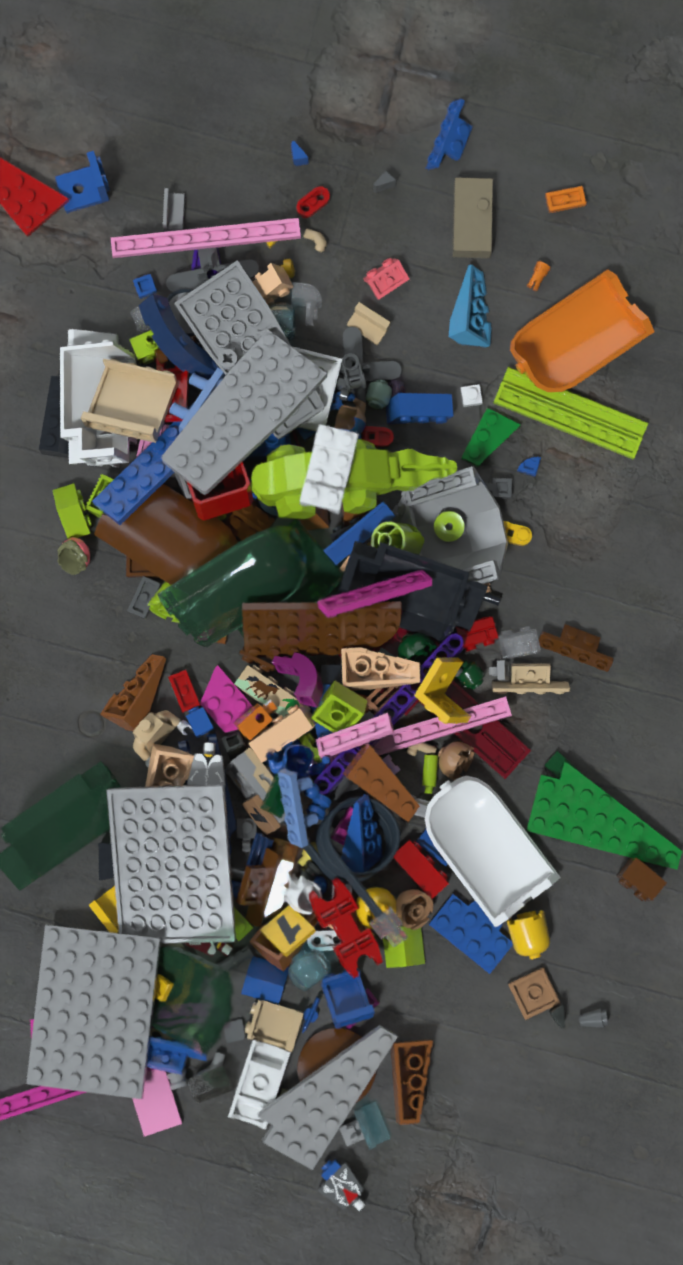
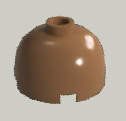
M452 742L446 747H442L438 754V757H440L439 767L442 773L453 781L461 778L460 774L463 769L467 772L472 763L474 752L471 750L474 747L463 742Z
M409 889L402 892L396 899V919L404 927L416 930L428 922V915L430 912H433V901L427 894L417 889Z

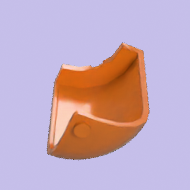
M607 269L527 323L512 339L510 351L517 362L515 366L519 373H524L537 388L546 392H563L576 386L655 331L649 317L635 303L631 305L626 299L628 294L618 276Z

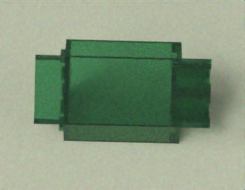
M100 761L83 774H77L0 828L3 832L1 833L3 840L7 844H11L0 852V869L19 891L38 878L44 877L110 831L107 789L122 787L104 762Z

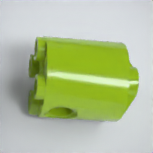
M397 522L379 524L371 537L372 547L378 548L381 542L417 555L420 554L425 541L417 527Z

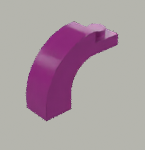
M295 652L292 658L274 656L272 663L278 673L300 677L294 693L301 705L318 707L323 693V682L313 663L306 656Z

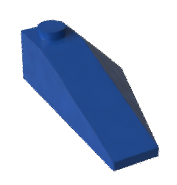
M366 794L354 804L341 859L352 872L357 873L367 872L383 857L381 837L376 834L377 823L372 821L373 810L369 796Z

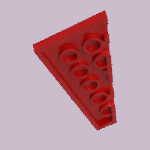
M0 158V205L25 235L29 237L70 200Z

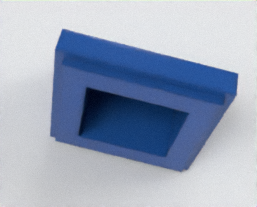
M293 141L291 143L294 165L308 164V156Z

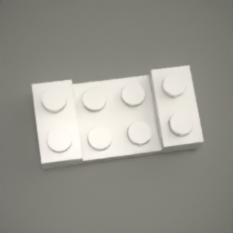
M319 425L300 498V505H312L339 514L358 434Z
M253 1039L228 1117L240 1119L266 1129L268 1122L259 1118L257 1114L275 1101L290 1051Z

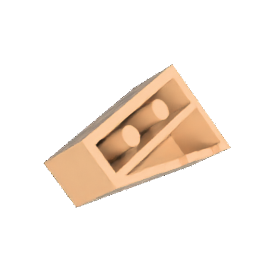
M273 263L267 266L269 270L264 274L258 273L255 275L256 280L252 282L268 306L272 305L276 298L288 295L290 293L289 290L294 288L285 269Z
M298 705L293 706L288 710L289 714L284 717L282 714L272 720L274 724L264 727L252 739L249 745L261 762L267 760L274 752H279L282 747L295 741L317 724V722L311 719L312 714L306 705H301L300 707Z

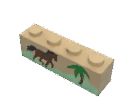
M247 665L235 682L236 687L262 705L271 700L277 707L274 713L278 716L282 714L284 717L289 714L288 710L293 706H301L299 701L293 697L294 692L287 687H284V689L280 688L277 685L278 681L271 676L268 678L263 676V671L255 665L252 668Z

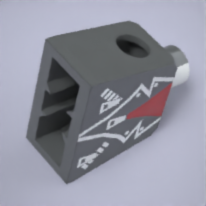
M346 1161L341 1164V1167L327 1181L325 1180L318 1187V1191L342 1209L351 1204L357 1211H360L366 1204L359 1196L364 1187Z

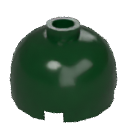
M408 633L402 638V642L398 647V657L418 662L421 666L431 656L433 650L437 649V646L429 636L423 633Z

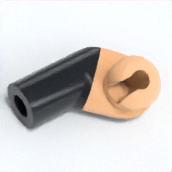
M484 583L488 587L483 600L499 605L501 596L492 594L489 587L490 583Z

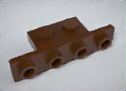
M566 624L562 629L560 638L542 632L537 642V645L544 649L606 672L609 671L614 661V658L596 652L601 637Z
M266 848L261 865L246 866L236 900L240 905H249L246 920L256 927L261 926L281 859V855L271 848Z

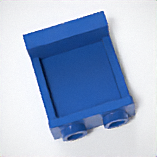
M359 968L357 969L359 976L355 979L346 970L338 975H335V973L328 974L322 979L321 987L335 1029L364 1021L374 1016V1009L369 1004L360 978Z

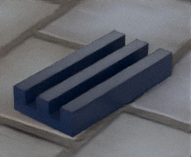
M256 833L246 866L261 865L266 848H271L274 840L262 833Z

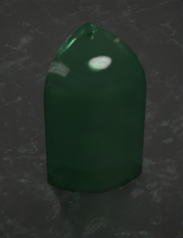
M276 526L265 529L237 543L157 595L170 616L174 614L180 622L178 627L186 635L191 634L194 637L195 643L203 647H209L243 626L242 603H280L299 588L306 573L307 560L300 541L301 535L296 528L289 526Z
M160 947L157 974H161L173 983V987L166 1002H161L155 997L151 1026L196 1052L205 1055L219 1041L222 1036L220 1034L225 1024L229 1023L231 1017L233 985L227 969L180 947Z

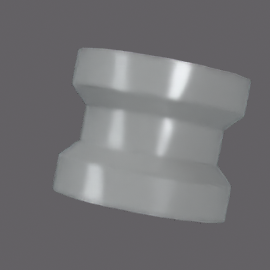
M224 349L219 353L218 361L223 369L231 370L238 362V357L233 350Z
M185 1068L182 1075L175 1073L166 1074L167 1078L171 1081V1090L190 1084L189 1080L185 1077Z

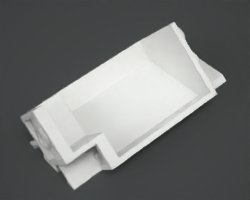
M71 329L68 330L67 347H60L61 438L69 441V464L87 463L90 466L111 465L114 468H120V463H129V445L137 444L136 438L85 427L81 420L83 411L88 412L105 369L103 359H116L122 363L136 364V355L119 345V335Z

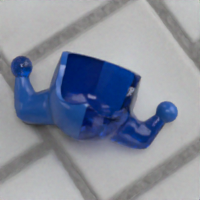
M300 744L287 747L283 760L279 762L274 760L273 752L269 751L266 753L272 773L276 774L279 770L286 769L296 773L297 780L309 775L321 774L326 764L330 763V758L323 756L322 761L315 764L313 751L309 747Z

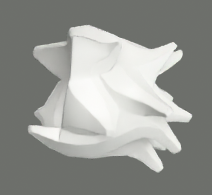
M294 873L292 878L287 874L289 888L278 891V893L285 895L281 902L287 901L291 908L299 913L311 914L313 909L308 893L314 890L317 896L322 898L320 887L315 882L306 880L304 876H300L298 879Z

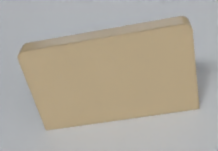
M359 302L347 326L358 328L363 337L378 345L389 330L391 322Z

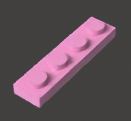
M386 713L316 739L319 756L321 758L323 756L330 757L393 734L391 717Z

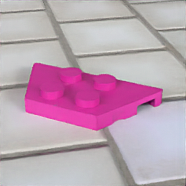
M217 665L200 704L224 733L238 730L233 723L253 706ZM260 714L256 715V721L261 719Z

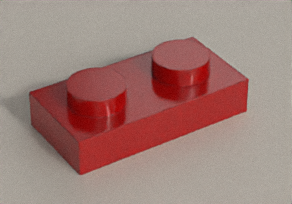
M187 670L168 677L182 713L201 706Z

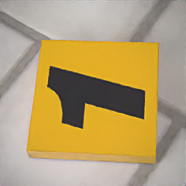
M289 905L265 925L261 932L287 957L311 937L316 930Z

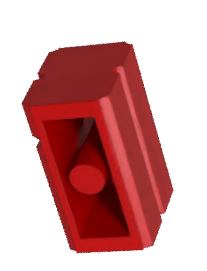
M492 616L475 620L470 632L457 627L454 628L455 633L463 638L466 652L477 649L476 646L484 644V647L493 645L495 640L498 639Z

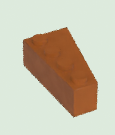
M368 743L363 744L342 773L408 822L420 807Z

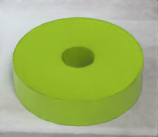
M444 511L436 517L434 531L441 540L452 542L462 536L464 521L457 512ZM447 523L453 525L451 529H446L445 526Z

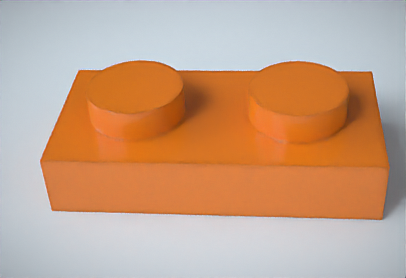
M582 186L545 194L549 213L586 206Z

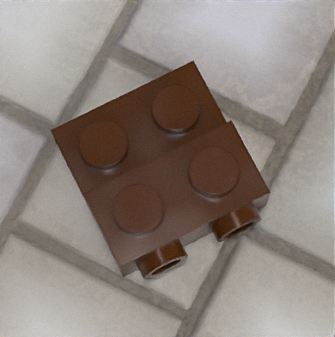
M253 500L251 506L233 511V514L224 524L231 529L238 543L252 551L272 528L275 519L273 515L258 508L257 503Z

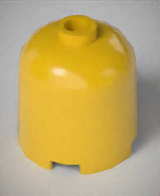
M543 910L539 911V914H536L535 911L521 913L517 915L518 919L512 920L510 917L506 920L514 949L519 955L536 959L541 957V953L549 948L550 937Z

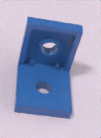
M94 151L87 152L90 163L89 167L55 177L60 194L70 200L64 205L66 213L109 201L107 192L110 191L100 157H96ZM82 186L84 190L82 193L76 194L74 193V188Z

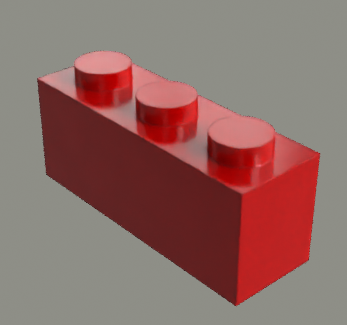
M409 840L396 852L393 858L422 891L433 899L449 884L446 881L448 877L442 870L438 872L433 867L435 862L428 855L424 857L420 852L422 848L416 841L411 842Z

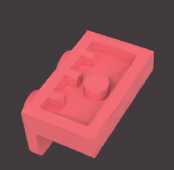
M389 258L382 263L383 266L370 270L366 273L367 276L363 278L377 299H381L409 280L399 260Z

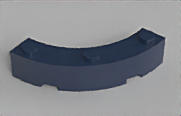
M152 294L139 304L145 325L150 326L154 334L152 335L153 340L166 357L183 372L187 370L191 374L196 373L209 380L219 366L205 350L199 347L184 332L171 310L168 298Z

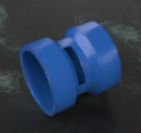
M319 794L316 798H312V804L308 806L306 812L307 814L313 812L319 820H323L326 815L325 811L330 807L332 801L328 797Z

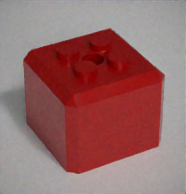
M243 462L217 484L224 486V490L221 492H215L213 488L209 493L202 494L187 482L198 518L204 521L249 507L253 502L251 486Z

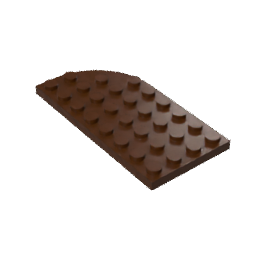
M377 602L331 617H327L319 609L318 603H242L245 653H249L251 656H293L295 652L314 656L342 654V649L361 647L371 650L387 642L397 632L401 621V602Z

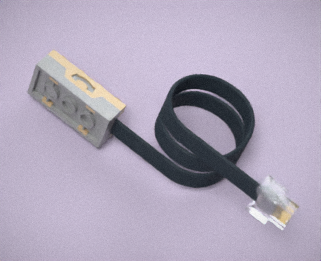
M248 748L232 760L224 769L247 800L255 795H259L264 800L274 778L270 768L263 765L251 748ZM362 796L353 797L340 803L322 820L316 836L318 853L309 841L308 845L303 848L324 875L331 880L338 878L343 884H350L376 917L369 924L381 939L386 937L391 945L395 947L408 938L400 928L403 922L391 907L383 912L360 882L373 876L393 859L400 843L399 825L395 816L383 803L369 797L373 810L372 817L378 822L384 832L386 841L385 852L380 863L374 869L361 873L351 872L332 845L330 826L337 812L346 810L350 806L354 808L355 802ZM285 811L281 818L274 816L279 824L284 823L287 827Z

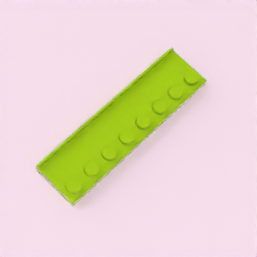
M510 367L506 370L493 402L496 405L633 460L648 426V423L570 391L546 392L537 388L524 373L520 374L518 370Z

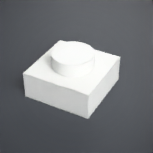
M480 385L461 387L463 407L482 405Z

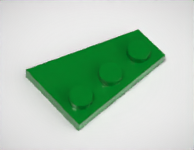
M487 408L461 459L479 467L521 425Z

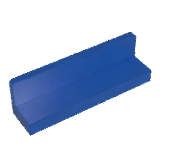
M383 501L323 551L337 565L351 553L355 541L364 543L372 536L379 524L391 521L395 517L394 513Z

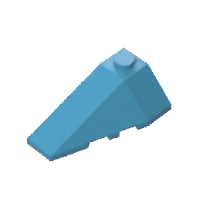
M468 265L450 319L449 337L461 345L489 347L491 323H487L486 317L489 309L488 306H485L484 296L486 295L484 274L473 265Z

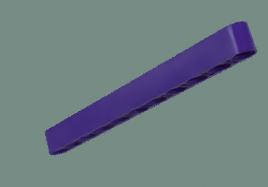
M459 634L449 635L420 666L421 683L426 677L424 675L425 669L432 667L438 655L445 654L447 658H456L462 652L464 641ZM452 640L460 641V646L452 648L450 643ZM412 684L403 685L373 718L392 710L395 712L394 717L391 719L393 726L417 700L414 696L417 691L411 689ZM399 697H407L408 702L405 705L398 704ZM381 738L368 742V744L373 748ZM357 746L341 752L317 777L314 783L318 786L323 781L328 782V788L325 791H320L319 794L329 795L346 777L342 773L350 764V762L345 761V756L348 753L356 755L361 749ZM335 767H340L342 770L341 774L337 777L332 776V770Z

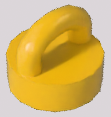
M292 259L283 260V265L280 267L285 269L289 278L294 277L295 270Z

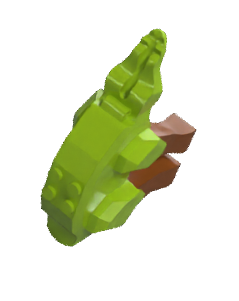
M358 439L341 504L344 527L351 525L349 521L359 516L362 519L366 516L367 511L376 508L377 495L394 490L414 491L431 480L446 478L457 471V463L453 460H448L446 457L429 456L413 449H405L394 453L388 452V450H378L373 443ZM281 445L267 455V459H261V464L255 467L250 484L252 492L265 505L276 506L279 518H295L301 521L306 531L329 528L327 509L312 505H300V498L313 452H305L304 447Z

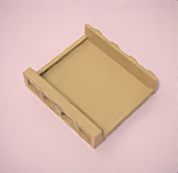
M103 359L105 369L88 412L83 411L81 416L85 427L156 443L178 385L175 374L170 371H158L152 367H140L134 363H122L116 359Z

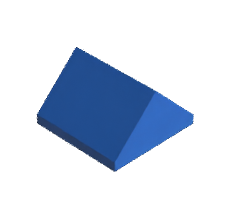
M253 956L241 994L279 1005L290 967L288 966L283 972L267 960Z

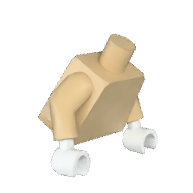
M164 710L158 713L150 712L133 731L135 737L133 749L143 761H146L147 767L149 766L153 744L161 745L176 726L183 735H187L184 728L189 727L192 729L187 721H180V718Z

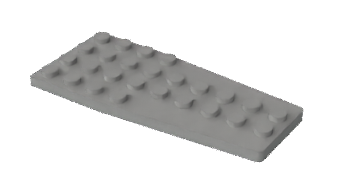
M238 260L174 303L202 346L225 375L230 370L223 369L218 361L219 353L224 349L233 350L239 361L267 330L290 345L271 309ZM316 389L292 416L273 433L277 439H282L324 410V404Z
M267 330L227 373L162 455L163 463L202 494L209 493L292 416L326 379L327 373L278 336Z

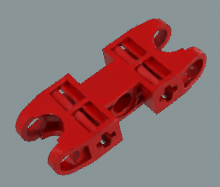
M338 878L332 880L335 887L333 889L334 896L330 901L327 902L321 897L319 898L314 890L308 894L313 912L321 927L325 928L332 925L340 940V943L332 948L342 966L355 979L359 976L356 968H358L357 960L361 955L365 954L372 958L377 966L383 963L379 946L370 929L365 928L359 931L350 914L359 909L350 891Z

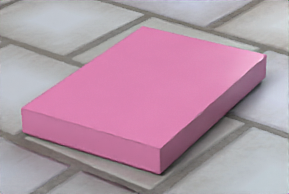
M155 1069L146 1072L143 1099L132 1098L144 1136L182 1124L166 1071Z

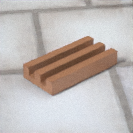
M401 686L389 687L372 703L370 700L383 688L376 689L366 698L368 708L373 710L376 715L393 695L379 708L376 705L394 688L398 691Z

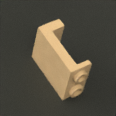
M260 999L257 1003L254 1002L250 1013L254 1014L252 1022L248 1021L245 1033L248 1034L247 1038L292 1052L304 1012Z

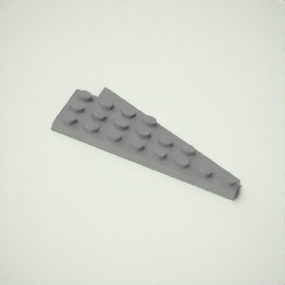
M381 1025L377 1026L259 1111L258 1117L271 1124L262 1139L263 1143L313 1170L398 1036Z

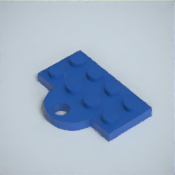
M454 894L450 896L429 923L433 929L489 974L513 945L512 941L499 931L502 924L495 927L476 901L467 906Z

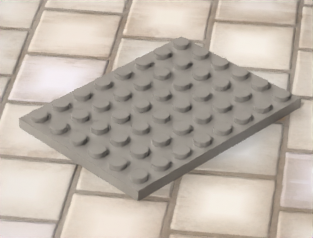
M224 784L107 789L119 933L161 938V943L235 942L236 931Z
M45 925L26 1084L143 1099L161 938Z

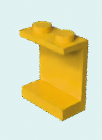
M114 886L100 898L90 903L89 906L109 932L118 933Z

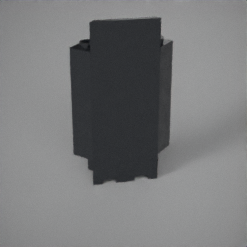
M355 541L342 580L340 581L337 595L423 570L432 578V586L380 602H401L400 628L415 633H423L432 639L443 642L446 636L448 637L453 632L455 627L470 632L488 586L468 579L470 572L381 542L378 548Z

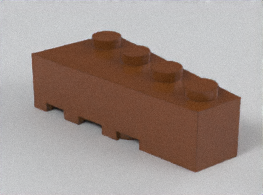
M433 1040L394 1042L391 1046L396 1123L400 1125L420 1123L424 1099L423 1094Z

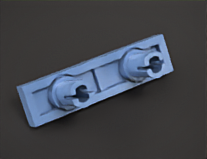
M220 368L216 369L209 380L196 373L191 375L189 384L201 389L202 392L190 409L175 402L171 405L169 413L183 419L179 425V434L223 380L224 372Z
M282 769L278 771V782L282 793L288 839L291 844L303 848L308 845L306 828L318 823V817L313 812L303 816L300 792L311 788L312 781L307 776L297 780L296 773Z

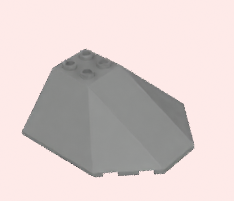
M474 466L456 471L446 478L431 480L414 491L402 492L398 505H395L392 511L395 517L389 522L411 524L417 527L425 540L419 554L420 556L470 572L468 579L481 584L500 579L508 547L507 535L500 506ZM444 511H455L464 521L462 536L452 542L441 540L434 531V521ZM447 523L445 527L446 529H451L453 525Z

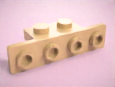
M511 664V682H492V690L498 694H506L507 692H515L517 694H526L527 692H535L536 694H545L546 692L564 694L565 692H570V686L567 681H550V664Z

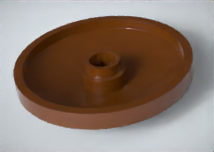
M328 1028L313 1035L303 1046L299 1055L297 1066L299 1081L301 1082L361 1039L362 1036L345 1028ZM376 1071L356 1103L364 1098L371 1089Z

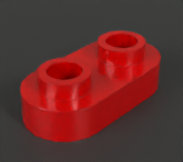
M316 187L297 203L298 215L302 218H309L329 203V191L325 187ZM318 196H323L324 199H323V200H318L317 197H318ZM304 207L309 208L307 212L303 211L302 209Z

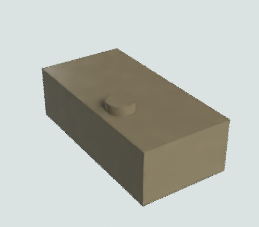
M455 178L452 257L490 258L492 245L493 179Z

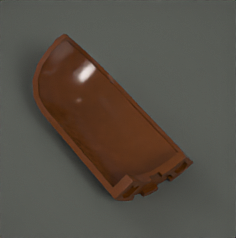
M162 484L121 525L117 524L109 516L102 514L96 527L95 536L173 587L186 593L199 596L216 595L231 586H235L239 580L238 573L240 571L242 555L239 543L231 529L216 517L205 521L198 518L194 503L165 484Z

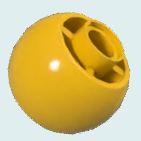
M368 888L366 891L392 923L396 918L397 906L395 897L384 888ZM359 896L356 900L359 909L355 911L359 922L372 930L384 929Z

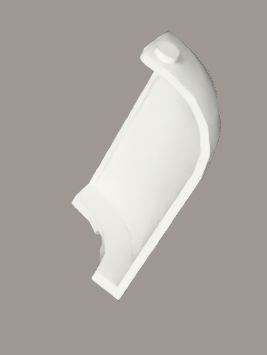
M464 776L457 778L452 783L448 780L439 787L441 791L427 805L425 823L431 841L495 927L509 919L525 906L524 904L537 897L561 878L500 796L480 779Z

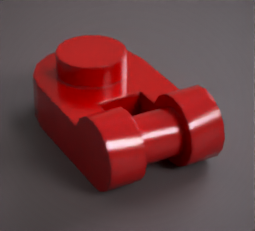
M366 426L361 433L362 440L373 443L375 447H388L393 443L394 439L393 432L385 427ZM369 434H375V440H370Z

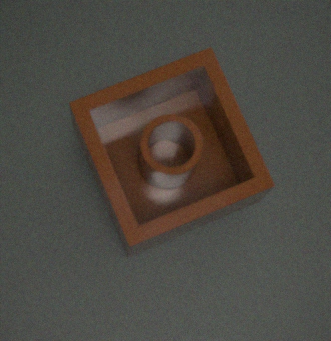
M630 858L617 874V877L620 879L618 882L626 889L634 890L635 893L633 895L642 902L653 901L667 884L666 881L638 858Z

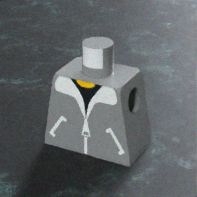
M204 743L203 754H194L187 785L224 784V788H226L224 760L222 755H215V743Z

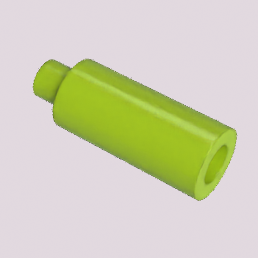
M424 755L422 786H425L426 794H432L433 787H436L438 756Z

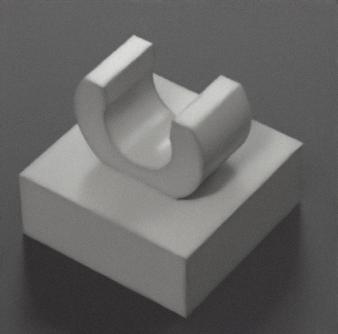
M505 660L497 661V667H489V675L497 676V679L502 682L510 681V662Z
M357 1119L339 1128L346 1146L365 1139Z

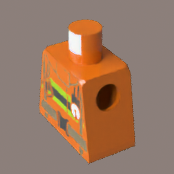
M271 700L263 706L257 703L233 724L248 740H251L273 720L269 715L277 707ZM260 713L261 719L256 721V715Z

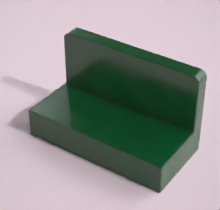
M277 772L260 809L281 818L284 814V805L282 803V793Z

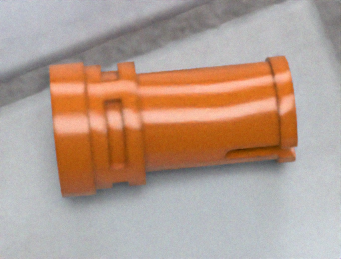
M537 261L534 273L527 286L531 289L534 282H536L533 290L538 291L543 278L547 276L551 267L546 263Z

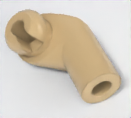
M306 228L304 238L314 240L316 244L315 249L323 252L327 246L324 236L320 232Z
M424 742L408 747L406 752L412 756H416L417 751L434 755L436 747Z

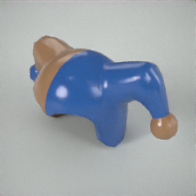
M349 394L348 400L353 402L356 407L341 405L336 416L334 428L358 434V439L362 440L361 433L366 427V403L357 399L354 394Z

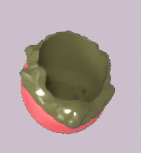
M72 537L67 539L57 550L59 557L57 562L70 575H76L81 571H85L90 563L89 547L79 538Z

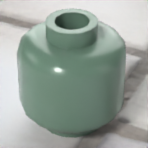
M384 380L370 383L366 393L368 405L375 409H383V407L388 406L392 395V388Z

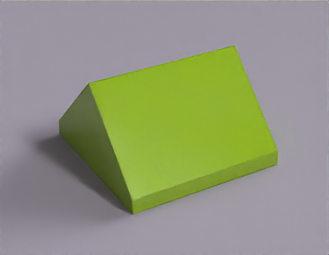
M404 926L395 927L399 932L398 936L402 939L398 944H395L389 937L388 932L382 929L386 968L425 964L421 928L412 930Z

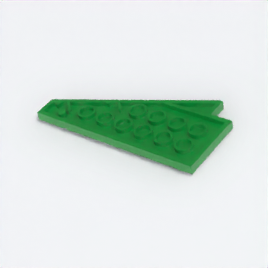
M564 761L560 779L543 774L540 775L526 831L678 869L682 854L680 848L568 762Z

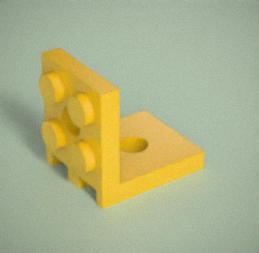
M437 657L414 695L425 705L428 711L435 713L439 721L444 724L468 723L471 718L467 712L445 695L446 690L463 664V661L459 658Z

